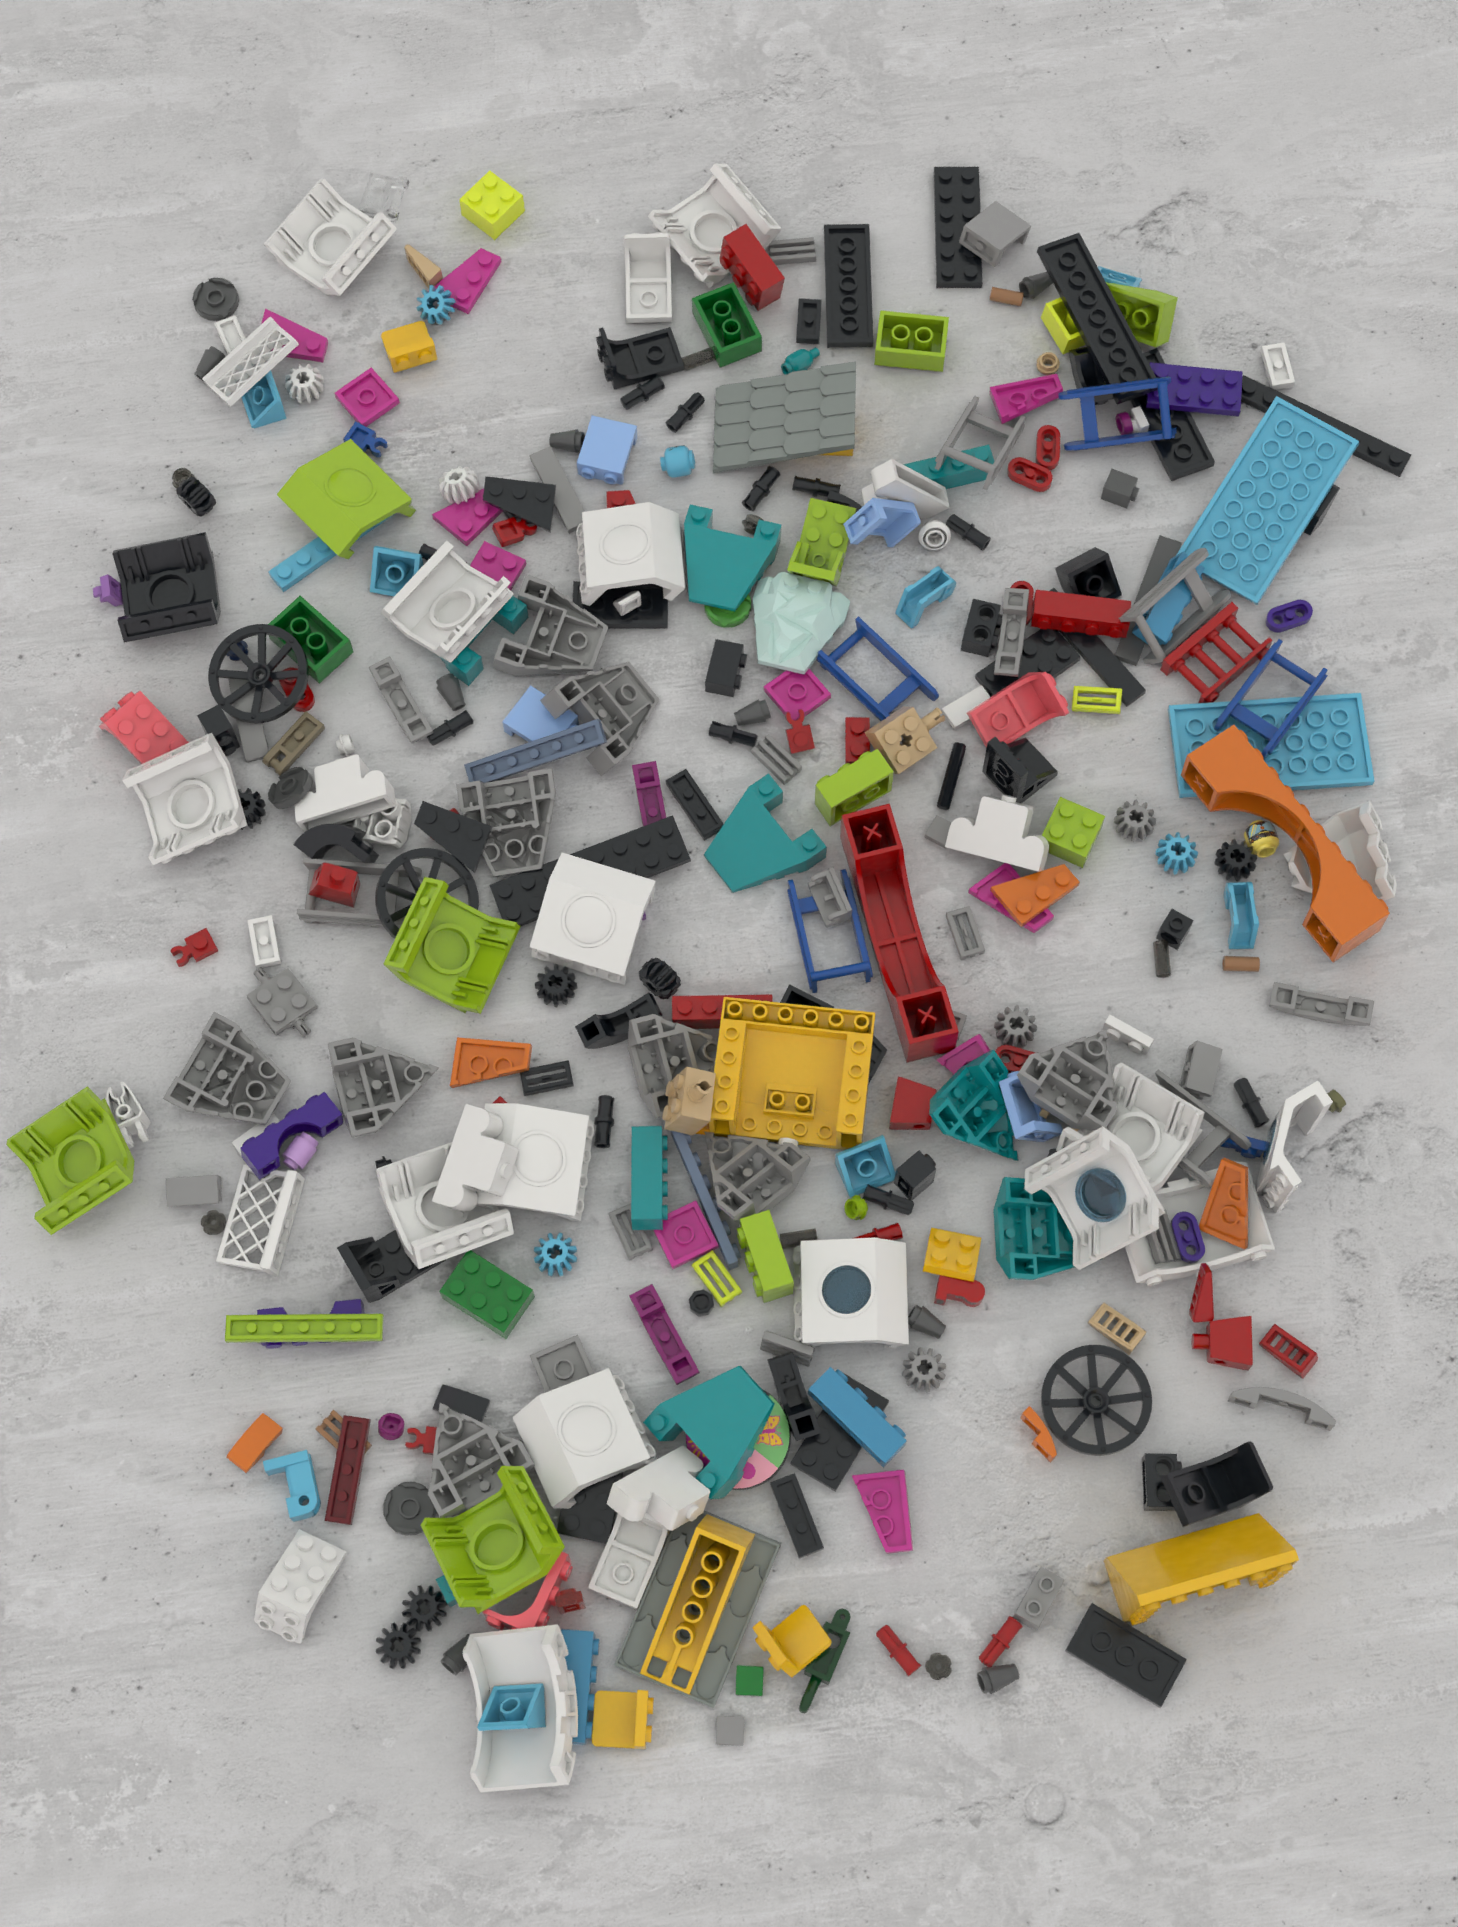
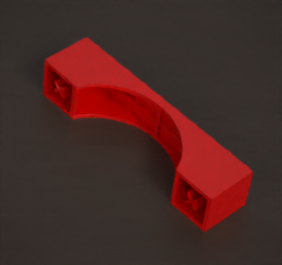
M890 803L844 814L841 818L840 839L906 1063L950 1052L956 1047L959 1031L945 985L941 983L935 973L920 932L906 873L903 846Z

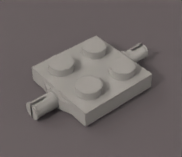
M262 967L255 970L253 974L261 982V985L249 993L247 999L273 1033L277 1036L286 1029L296 1027L302 1037H306V1034L309 1035L311 1030L303 1020L308 1014L317 1009V1004L289 968L271 978L268 977Z

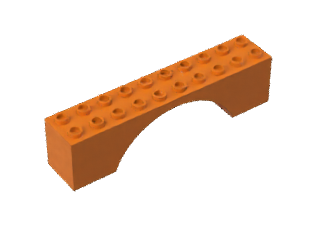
M1232 725L1187 755L1181 776L1210 812L1234 810L1260 816L1280 827L1300 848L1307 861L1312 879L1311 905L1302 925L1333 963L1381 930L1390 914L1386 903L1376 897L1372 892L1371 885L1366 880H1362L1357 874L1354 864L1343 857L1339 846L1328 839L1324 828L1319 823L1314 822L1306 806L1300 804L1295 799L1292 789L1281 782L1277 771L1266 764L1262 753L1257 748L1254 749L1248 742L1247 735L1242 730H1238L1235 725Z

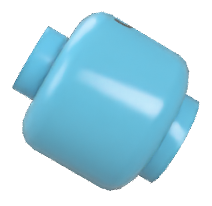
M685 445L666 448L664 457H660L662 471H667L668 476L671 478L688 476L691 474L692 469H695L693 450H689Z

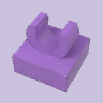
M108 574L101 576V586L93 588L94 598L100 596V602H109L114 607L122 605L121 583Z

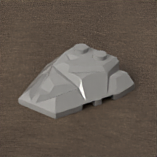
M552 768L528 772V776L483 783L479 780L456 784L459 808L463 816L492 826L483 856L494 877L543 869L556 796Z
M213 1012L202 1031L200 1042L180 1076H176L163 1099L188 1112L266 1125L291 1080L270 1058H267L258 1049L257 1044L242 1032L237 1023Z

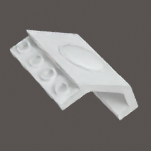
M715 163L711 167L710 171L713 175L700 190L669 210H652L648 215L649 219L653 222V227L658 232L670 235V247L680 254L681 261L690 266L694 271V276L699 281L704 282L708 288H711L731 274L728 269L725 270L719 260L724 236L747 224L763 248L766 249L782 229L727 164Z
M321 178L264 245L277 258L276 262L325 295L340 296L397 228L382 212H378L372 219L353 207L334 190L325 178Z
M651 502L582 512V523L578 525L576 530L582 604L590 606L606 590L613 588L656 584L663 587L664 598L670 601L685 589L679 513Z
M446 540L383 608L381 614L407 638L451 663L514 593L507 588L511 582L504 576L497 582L472 568L452 550L454 546Z
M212 733L127 770L122 780L127 788H134L143 804L153 839V847L148 856L152 865L160 862L162 864L168 863L175 857L188 854L200 846L211 844L218 838L231 835L237 830L248 826L231 765Z
M561 853L549 878L529 948H532L531 957L625 985L628 980L630 959L647 904H651L654 898L656 881Z
M1121 1062L1115 1066L1113 1072L1114 1088L1112 1092L1117 1111L1106 1129L1130 1146L1154 1192H1157L1203 1131L1200 1129V1125L1205 1112ZM1066 1127L1062 1130L1056 1151L1063 1149L1095 1130L1079 1129L1075 1131L1070 1127ZM1105 1171L1091 1172L1123 1192L1118 1180L1110 1173Z
M485 1103V1110L500 1116L503 1120V1130L495 1139L518 1148L519 1151L504 1195L499 1197L477 1190L478 1201L476 1206L484 1209H494V1206H506L551 1213L571 1221H581L584 1210L585 1187L588 1182V1165L591 1160L590 1151L592 1137L594 1136V1121L589 1119V1115L517 1103Z
M452 1142L376 1169L380 1185L378 1189L405 1253L418 1269L514 1234L510 1212L507 1208L499 1210L498 1206H494V1209H484L475 1206L469 1212H461L432 1202Z
M609 1368L538 1395L512 1417L526 1450L535 1465L534 1468L552 1508L570 1509L576 1504L574 1496L582 1489L624 1471L640 1469L657 1460L656 1451L650 1444L645 1433V1427L640 1422L635 1412V1406L627 1395L624 1382L620 1379L619 1375H612Z

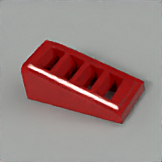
M1201 1263L1189 1309V1315L1193 1322H1207L1214 1319L1212 1272L1206 1263Z
M1276 1324L1272 1326L1259 1343L1262 1348L1302 1379L1318 1361V1355L1315 1351ZM1278 1335L1282 1337L1274 1347L1270 1345ZM1288 1342L1290 1345L1281 1353V1348ZM1295 1348H1296V1349L1298 1350V1352H1297V1354L1293 1357V1359L1291 1360V1359L1288 1358V1357L1292 1354V1352H1293V1351L1295 1350ZM1306 1356L1307 1358L1304 1360L1301 1366L1298 1365V1362L1302 1359V1357Z

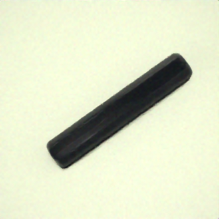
M955 742L953 744L937 802L939 809H950L966 750V745L963 743Z

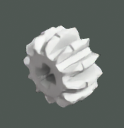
M309 363L305 368L300 364L298 369L290 368V374L285 377L286 391L292 400L297 399L300 404L304 400H307L310 404L311 398L319 399V393H323L324 378L317 367L312 369Z
M459 466L457 469L451 468V471L443 473V477L439 479V490L444 499L448 500L449 504L454 502L460 504L462 501L467 502L469 498H475V493L479 492V480L474 471L470 470L469 467L462 468Z

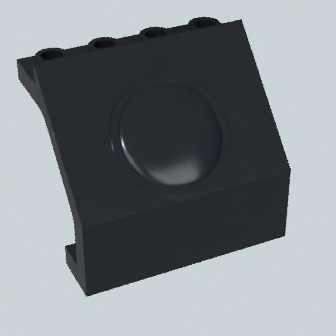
M206 532L113 550L112 554L121 582L125 615L118 617L117 621L124 643L218 624L221 609L214 555L213 551L211 552Z

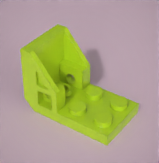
M810 498L800 541H797L787 571L791 574L829 582L832 586L837 587L849 543L844 523L856 513L857 509Z

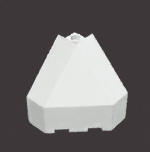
M1368 801L1338 812L1324 822L1321 826L1325 830V835L1331 842H1335L1339 846L1343 857L1354 864L1357 874L1362 880H1366L1371 885L1372 892L1376 897L1383 901L1395 897L1397 883L1395 875H1391L1388 871L1387 863L1391 862L1387 843H1383L1379 831L1383 830L1372 803ZM1296 844L1283 854L1288 862L1289 870L1294 876L1291 887L1312 893L1310 870L1302 851Z

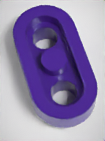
M1301 599L1274 607L1267 614L1266 626L1269 630L1280 633L1309 622L1313 608L1309 602ZM1300 612L1303 616L1299 617L1296 613ZM1274 620H1279L1281 624H1276Z
M1185 1211L1179 1212L1170 1223L1178 1251L1184 1262L1196 1263L1205 1253V1245L1199 1225L1193 1214ZM1179 1223H1184L1187 1226V1230L1180 1229ZM1187 1247H1191L1194 1250L1193 1255L1187 1253Z

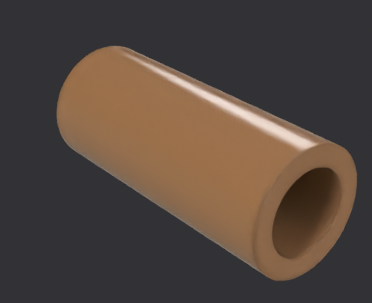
M992 287L990 301L1021 307L1024 293Z
M1223 956V971L1259 972L1260 959L1259 957Z

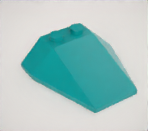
M1004 1177L993 1212L996 1260L1008 1279L1035 1280L1075 1268L1073 1266V1237L1050 1195L1042 1189L1033 1194L1024 1190L1025 1178ZM1087 1204L1094 1213L1100 1215L1099 1208Z

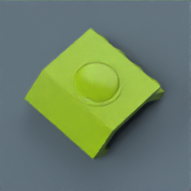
M351 439L300 466L276 494L338 556L348 560L354 554L350 547L363 532L395 513L411 517L416 511L410 505L412 498Z
M424 877L383 965L402 982L463 1013L470 1011L481 1014L519 932L520 926L513 921L488 916L446 893L449 885L445 881Z
M88 1086L7 1139L6 1145L27 1165L46 1206L35 1212L34 1219L50 1235L133 1182L135 1160L105 1098L100 1100Z
M501 1466L497 1472L503 1485L496 1494L462 1514L451 1518H424L421 1523L424 1534L460 1608L475 1607L477 1614L485 1611L546 1576L565 1548L524 1466Z

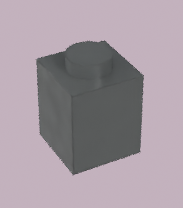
M1111 469L1103 487L1101 499L1127 509L1130 501L1135 502L1140 489L1136 487L1138 478Z

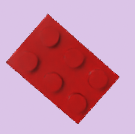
M744 224L724 236L719 258L720 263L725 270L728 269L735 285L738 288L741 287L745 292L747 302L751 306L754 305L757 311L778 300L781 297L785 277L748 225Z

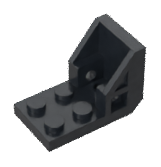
M994 737L987 743L982 772L1003 795L1016 797V802L1018 803L1026 801L1058 774V771L1027 738L1006 744Z
M396 1230L377 1241L373 1237L346 1242L337 1247L368 1303L382 1299L446 1261L445 1259L418 1269L405 1253Z

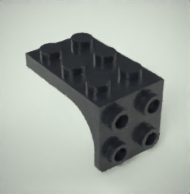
M671 327L620 341L607 339L604 328H599V336L596 337L599 348L597 353L600 363L604 362L605 378L607 382L611 381L614 390L651 380L657 375L661 377L684 370V363Z
M1251 1441L1210 1460L1167 1473L1160 1477L1183 1527L1241 1508L1273 1490V1484L1255 1445Z

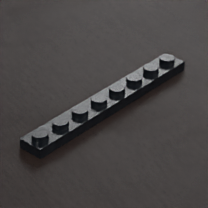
M1243 375L1241 402L1266 413L1275 397L1278 396L1358 440L1359 445L1352 455L1398 477L1401 476L1410 460L1411 454Z

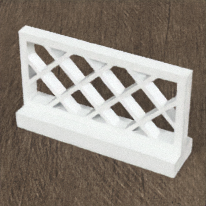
M269 317L202 379L218 397L231 407L296 348L299 343L282 329L274 319Z
M243 1165L216 1262L263 1271L269 1275L278 1276L305 1178L297 1171L287 1170L285 1172L274 1170L266 1178H262L260 1182L249 1188L246 1182L249 1172L253 1173L248 1165ZM276 1177L284 1178L282 1187L273 1192L268 1183ZM265 1185L270 1195L258 1202L253 1192ZM250 1195L255 1205L242 1212L240 1208L241 1200ZM274 1200L276 1203L275 1211L266 1216L261 1207ZM258 1209L263 1219L251 1226L246 1217ZM243 1219L248 1229L235 1236L233 1232L234 1225ZM267 1224L270 1229L268 1236L259 1241L254 1231ZM251 1234L256 1243L244 1251L239 1241ZM236 1244L241 1253L233 1259L225 1258L227 1249ZM260 1248L263 1253L260 1264L251 1263L248 1255Z

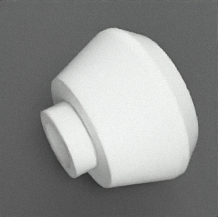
M933 519L927 521L922 526L918 537L920 544L924 548L936 551L944 548L949 543L951 533L947 525Z

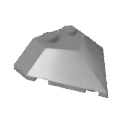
M651 1014L629 1020L627 1048L640 1096L654 1117L659 1118L663 1117L664 1108L668 1104V1096L665 1094L667 1084L686 1067L709 1072L714 1071L718 1039L682 1024L665 1020L656 1014Z
M1107 1029L1088 1038L1085 1036L1052 1047L1048 1051L1031 1054L1017 1074L1029 1099L1033 1103L1074 1129L1097 1130L1102 1126L1106 1128L1117 1111L1112 1092L1114 1084L1110 1053L1107 1051L1106 1044L1108 1038Z
M353 1037L328 1043L338 1098L345 1124L352 1138L378 1132L439 1069L437 1066L431 1064L428 1066L415 1061L411 1057L385 1048L373 1047L362 1043L361 1040Z
M705 1132L717 1205L735 1221H740L741 1218L771 1210L796 1189L811 1161L810 1157L793 1143L783 1142V1145L768 1143V1140L735 1135H728L727 1138L714 1136L712 1132Z
M440 1403V1415L436 1429L431 1467L432 1476L428 1495L440 1518L460 1515L496 1494L503 1486L497 1475L501 1466H524L528 1473L535 1465L521 1441L515 1438L512 1439L498 1430L463 1413L460 1414Z

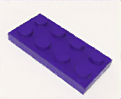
M1150 362L1149 365L1156 378L1171 377V383L1167 386L1170 410L1239 417L1241 412L1242 371ZM1158 390L1147 394L1146 408L1160 409Z

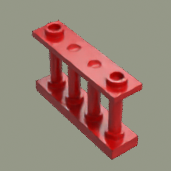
M1233 602L1229 603L1163 659L1160 670L1166 676L1173 671L1179 672L1202 694L1198 703L1215 702L1220 695L1219 693L1258 659L1262 660L1273 641L1269 637L1260 644L1236 622L1238 607ZM1224 627L1226 629L1230 628L1253 650L1244 659L1219 636V632ZM1207 642L1213 643L1236 666L1226 673L1202 650V646ZM1190 656L1192 658L1196 657L1219 679L1210 688L1185 665V660Z

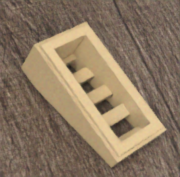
M407 244L404 247L407 261L428 289L430 285L435 286L443 279L440 267L412 246Z
M1105 1303L1100 1306L1088 1322L1089 1325L1128 1355L1131 1354L1147 1333L1140 1326ZM1106 1312L1110 1316L1103 1323V1325H1101L1100 1323H1098V1321ZM1115 1319L1118 1322L1110 1331L1107 1327ZM1123 1325L1126 1329L1119 1337L1116 1335V1332ZM1131 1331L1134 1336L1129 1342H1126L1124 1339Z

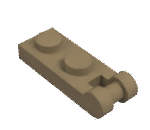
M305 711L268 751L262 763L268 767H273L275 773L280 776L283 772L290 769L291 765L324 731V724ZM280 754L285 756L282 761L277 759Z

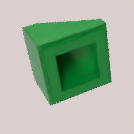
M737 1666L736 1695L763 1696L764 1667Z

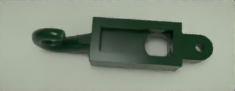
M846 1609L837 1610L832 1622H825L823 1627L827 1635L831 1633L840 1638L839 1646L833 1649L828 1647L806 1666L804 1675L809 1676L810 1680L799 1705V1711L803 1714L809 1710L821 1682L829 1685L847 1643L850 1632L846 1631L851 1616Z

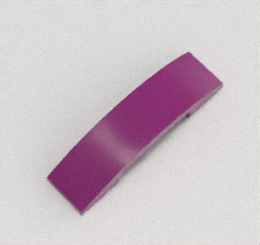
M656 761L632 765L643 826L666 818Z
M653 1284L629 1295L651 1341L675 1384L678 1385L698 1375L700 1372L670 1320Z

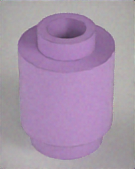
M302 1132L300 1136L296 1135L282 1154L285 1158L283 1163L294 1171L297 1168L303 1170L317 1151L316 1147L319 1143L305 1132Z

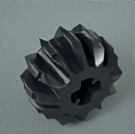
M190 476L188 479H185L176 489L179 498L197 516L202 517L209 513L216 504L214 496L195 477Z
M247 788L245 793H242L241 789H238L242 808H248L244 811L247 825L250 829H253L252 823L261 824L260 817L266 816V811L263 809L266 806L265 801L260 799L261 796L258 792L252 794L251 789Z
M1235 838L1230 844L1224 842L1221 846L1222 849H1218L1215 854L1218 858L1215 859L1214 863L1216 866H1220L1218 872L1219 874L1227 873V880L1231 876H1234L1237 882L1240 881L1241 876L1247 879L1250 876V871L1253 872L1256 868L1254 862L1257 860V855L1251 854L1253 846L1245 847V840L1241 844H1237Z
M651 958L639 971V979L643 982V985L660 999H669L681 986V980L677 976V972L659 958Z
M558 964L554 965V970H550L546 966L544 968L545 974L538 973L537 978L539 981L535 982V989L539 990L537 992L538 998H544V1004L546 1005L553 1001L556 1008L559 1005L558 1001H562L564 1005H567V997L574 998L575 993L573 990L577 989V983L574 982V973L568 974L569 970L566 966L559 970ZM556 983L558 986L560 985V987L556 988L555 986H552V984Z
M420 1585L417 1587L418 1595H415L412 1591L408 1592L412 1601L403 1600L402 1604L410 1609L404 1610L402 1615L404 1617L411 1616L407 1624L412 1626L416 1623L417 1631L420 1632L425 1624L427 1631L430 1632L432 1631L431 1622L434 1621L437 1626L442 1625L437 1617L447 1616V1612L440 1610V1608L448 1604L446 1600L439 1601L443 1595L441 1591L433 1595V1586H428L426 1593H424V1589ZM422 1603H424L425 1605H427V1603H431L428 1606V1608L430 1609V1612L428 1614H425L424 1612H422V1615L419 1614L421 1612V1608L419 1606Z
M392 1623L391 1633L386 1628L382 1629L383 1634L386 1635L385 1639L377 1637L376 1642L384 1646L377 1648L376 1653L384 1654L380 1660L383 1664L390 1660L389 1667L391 1669H395L398 1661L400 1667L405 1669L406 1659L412 1664L416 1662L411 1656L412 1653L421 1654V1650L414 1647V1645H418L422 1641L421 1638H413L417 1633L415 1628L407 1632L408 1625L403 1623L398 1631L397 1624ZM396 1640H398L400 1643L401 1640H404V1642L402 1643L404 1649L401 1652L397 1649L396 1652H393V1650L395 1649V1645L393 1643Z

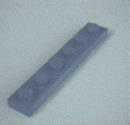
M595 719L464 764L469 782L479 780L483 783L494 782L605 744L607 740L601 720Z
M670 1131L728 1270L737 1268L738 1258H741L736 1243L732 1245L730 1243L728 1235H731V1231L726 1220L721 1222L718 1215L721 1209L717 1205L716 1197L711 1198L708 1190L711 1189V1185L707 1175H701L698 1168L702 1166L697 1152H691L689 1144L692 1143L690 1135Z

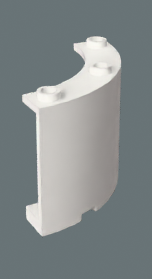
M1237 1162L1248 1167L1247 1162ZM1218 1168L1205 1172L1213 1182ZM1249 1168L1248 1248L1242 1249L1200 1230L1205 1245V1253L1198 1262L1186 1263L1180 1258L1177 1261L1155 1264L1146 1235L1125 1246L1136 1283H1147L1150 1287L1161 1284L1163 1281L1196 1275L1197 1278L1201 1263H1206L1210 1270L1213 1271L1252 1259V1261L1262 1260L1267 1257L1266 1253L1275 1250ZM1187 1177L1165 1183L1164 1187L1155 1192L1163 1209H1166L1170 1223L1177 1213L1185 1211L1193 1214L1199 1225L1212 1186L1206 1188L1196 1180L1189 1181ZM1120 1190L1109 1195L1115 1215L1120 1212L1124 1202V1194ZM1179 1223L1180 1229L1187 1230V1226L1184 1223ZM1191 1247L1186 1248L1188 1254H1194V1250Z
M558 1624L470 1634L467 1644L463 1649V1658L467 1662L474 1685L478 1724L494 1686L542 1683L545 1695L546 1727L478 1730L476 1752L470 1769V1775L480 1793L570 1784L576 1753L571 1751L573 1737H578V1705L573 1670L567 1669L565 1656L569 1652Z

